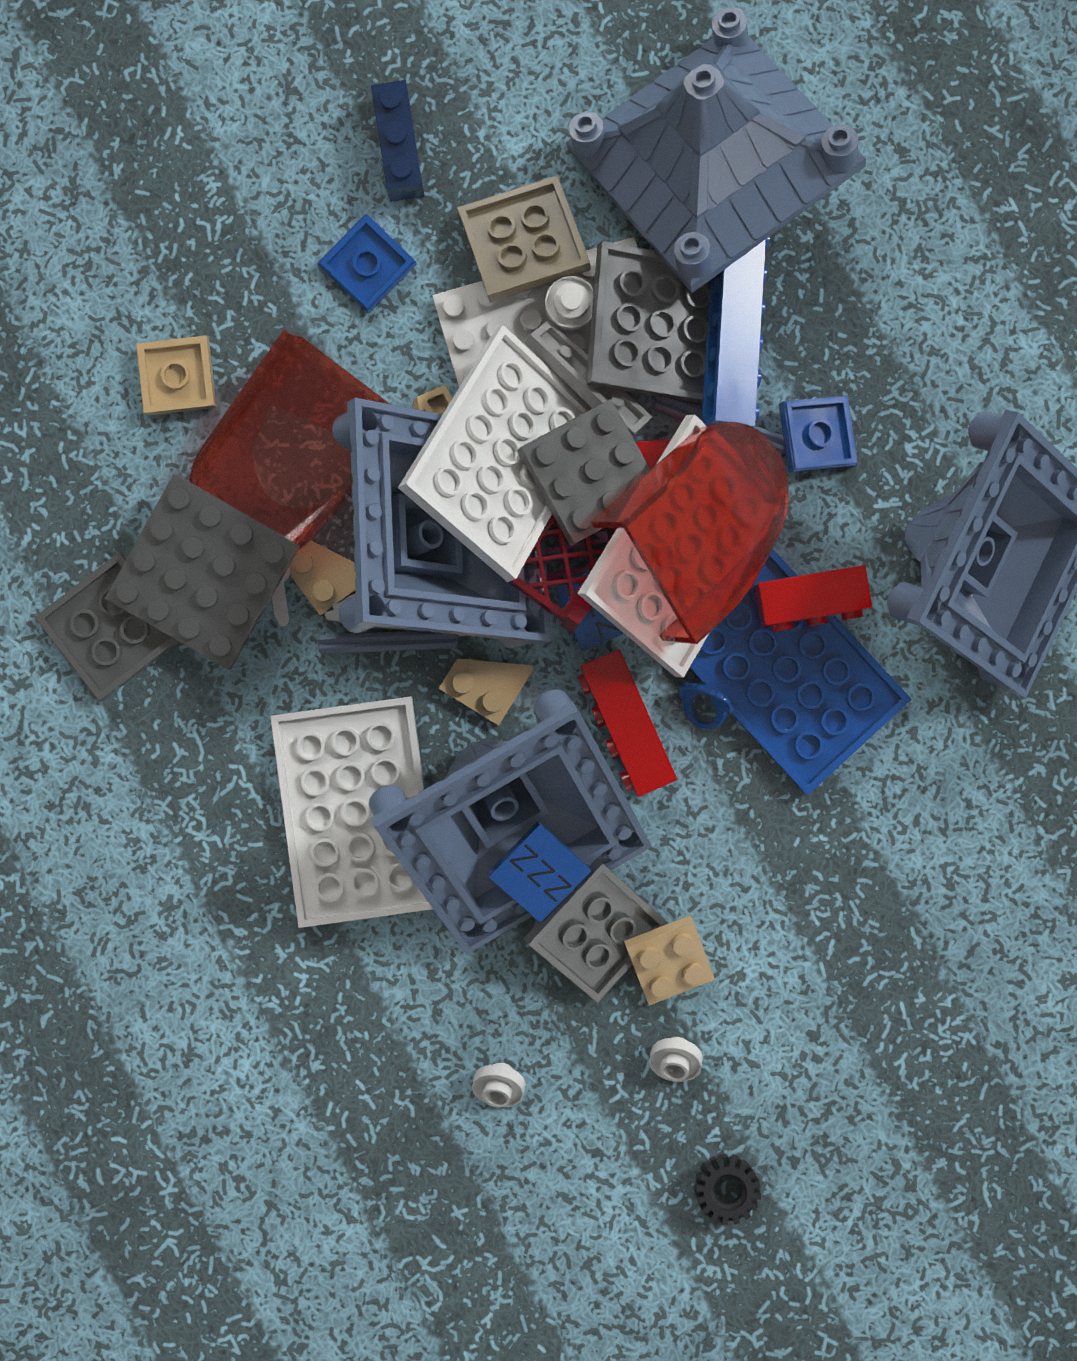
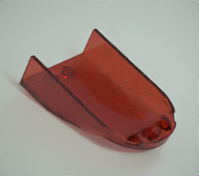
M284 329L202 445L193 462L189 481L301 545L298 550L300 551L319 534L352 495V450L344 449L337 443L332 431L333 422L337 417L347 412V402L353 398L386 404L390 403L300 334Z
M738 422L710 424L688 436L590 522L594 528H624L677 617L675 621L659 634L662 641L698 644L740 603L752 587L785 523L789 503V486L786 470L774 445L757 429Z

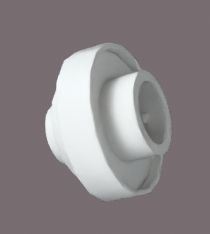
M575 276L562 277L553 282L545 298V309L549 319L560 329L568 331L579 330L588 325L592 319L593 287L583 278Z
M681 1037L665 1038L657 1041L652 1046L649 1058L650 1067L656 1075L675 1082H684L697 1077L700 1074L703 1061L700 1049L695 1044Z
M496 1063L480 1067L475 1072L472 1090L479 1100L490 1106L511 1107L522 1101L526 1083L524 1078L512 1069L511 1066L505 1063Z

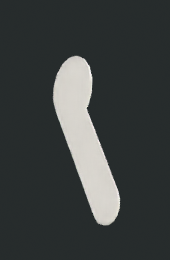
M290 567L272 596L274 615L280 626H286L289 623L284 582L289 578Z

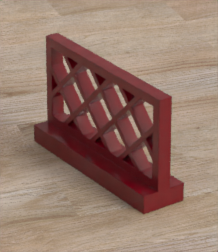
M552 514L531 553L533 550L535 551L536 557L527 558L523 565L537 564L540 582L527 584L517 577L508 583L562 621L560 626L572 634L592 606L577 594L588 575L571 578L568 560L587 558L590 574L595 565L593 557L601 556L604 549L592 550L590 538L587 537L583 539L585 551L567 553L564 534ZM555 522L556 530L548 531ZM621 522L612 523L599 531L607 530L608 540L610 541L614 534L613 530L617 529ZM558 537L561 554L542 557L539 544L541 539ZM562 561L565 579L546 581L543 563ZM581 584L574 593L573 585ZM567 586L569 601L563 609L550 600L548 588ZM535 589H542V594Z

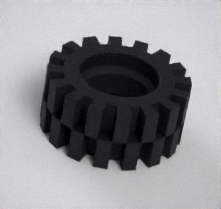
M721 1154L720 1158H715V1156L709 1158L710 1162L708 1164L703 1163L700 1167V1173H697L695 1177L696 1185H694V1190L701 1210L705 1215H709L710 1220L714 1222L720 1220L722 1225H728V1221H733L734 1225L740 1224L739 1219L742 1217L746 1220L751 1217L750 1211H756L758 1208L757 1200H761V1192L759 1190L761 1186L754 1170L747 1161H742L736 1155L728 1157L727 1154ZM724 1176H732L741 1184L739 1196L730 1202L721 1201L714 1195L715 1183Z

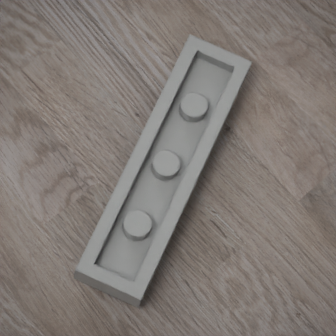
M550 319L531 333L525 341V344L583 398L590 407L595 408L612 399L632 437L652 418L626 391L586 385L589 356Z

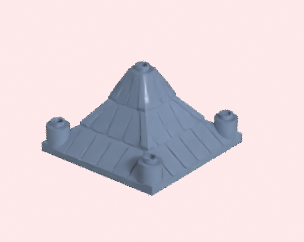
M725 8L719 11L712 20L713 38L678 62L676 66L660 75L654 82L638 91L628 101L616 107L606 117L601 119L598 114L589 111L577 114L569 124L570 139L566 141L567 147L573 156L691 293L866 167V158L858 150V134L850 126L843 124L833 126L815 108L812 102L797 89L796 85L780 71L778 66L748 36L747 17L744 12L736 8Z
M353 398L348 401L347 412L337 417L332 427L333 436L337 443L344 449L352 450L351 474L353 477L352 502L354 509L356 594L345 598L339 606L338 613L343 626L353 633H362L378 626L499 639L501 644L510 649L530 643L546 644L551 642L550 613L506 582L398 488L443 414L360 398ZM542 538L539 544L543 557L546 556L545 538ZM534 550L528 558L536 557ZM543 563L546 581H548L547 563ZM537 564L523 566L517 577L527 584L540 582ZM535 589L542 594V589Z
M1005 410L1002 415L984 411L980 412L971 421L968 435L970 443L974 448L988 451L984 463L980 462L952 496L948 495L931 504L914 516L905 529V544L921 563V587L907 582L899 583L889 593L887 605L889 614L893 618L921 626V628L978 667L982 681L1005 688L1012 694L1026 699L1077 591V468L1019 412Z
M550 690L537 699L534 712L540 723L531 730L525 731L509 741L480 740L468 745L460 752L451 765L445 780L433 784L421 791L417 796L407 800L404 791L400 787L391 785L379 788L369 799L368 805L373 815L371 820L375 829L466 955L532 917L528 911L491 880L487 872L537 821L545 826L588 866L598 858L606 867L613 870L652 847L574 702L562 690Z

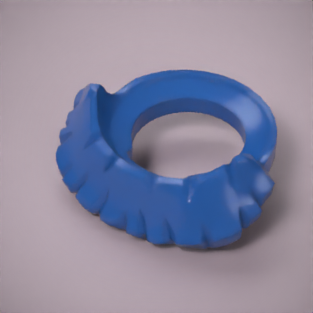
M685 683L681 684L678 689L679 697L683 699L684 712L687 718L699 728H717L726 720L727 715L734 711L732 701L721 690L712 686ZM699 694L711 698L716 709L714 721L704 722L695 716L692 703Z

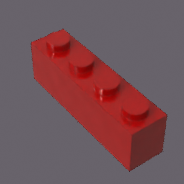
M618 649L580 666L582 674L578 675L577 679L584 695L591 693L597 705L591 708L598 727L606 726L611 739L605 742L613 760L620 758L625 771L619 774L627 792L634 791L636 796L640 797L678 780L621 650Z

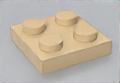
M207 336L136 343L143 412L145 415L217 408L210 343Z
M691 915L624 941L649 1006L715 980Z

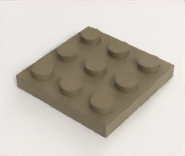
M558 175L457 207L489 302L555 282L562 277L574 276L591 270L588 255Z

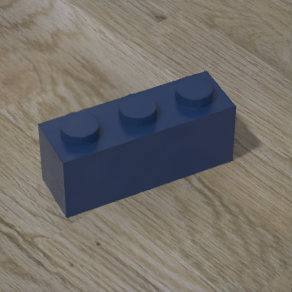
M406 80L371 85L386 188L390 202L425 197Z

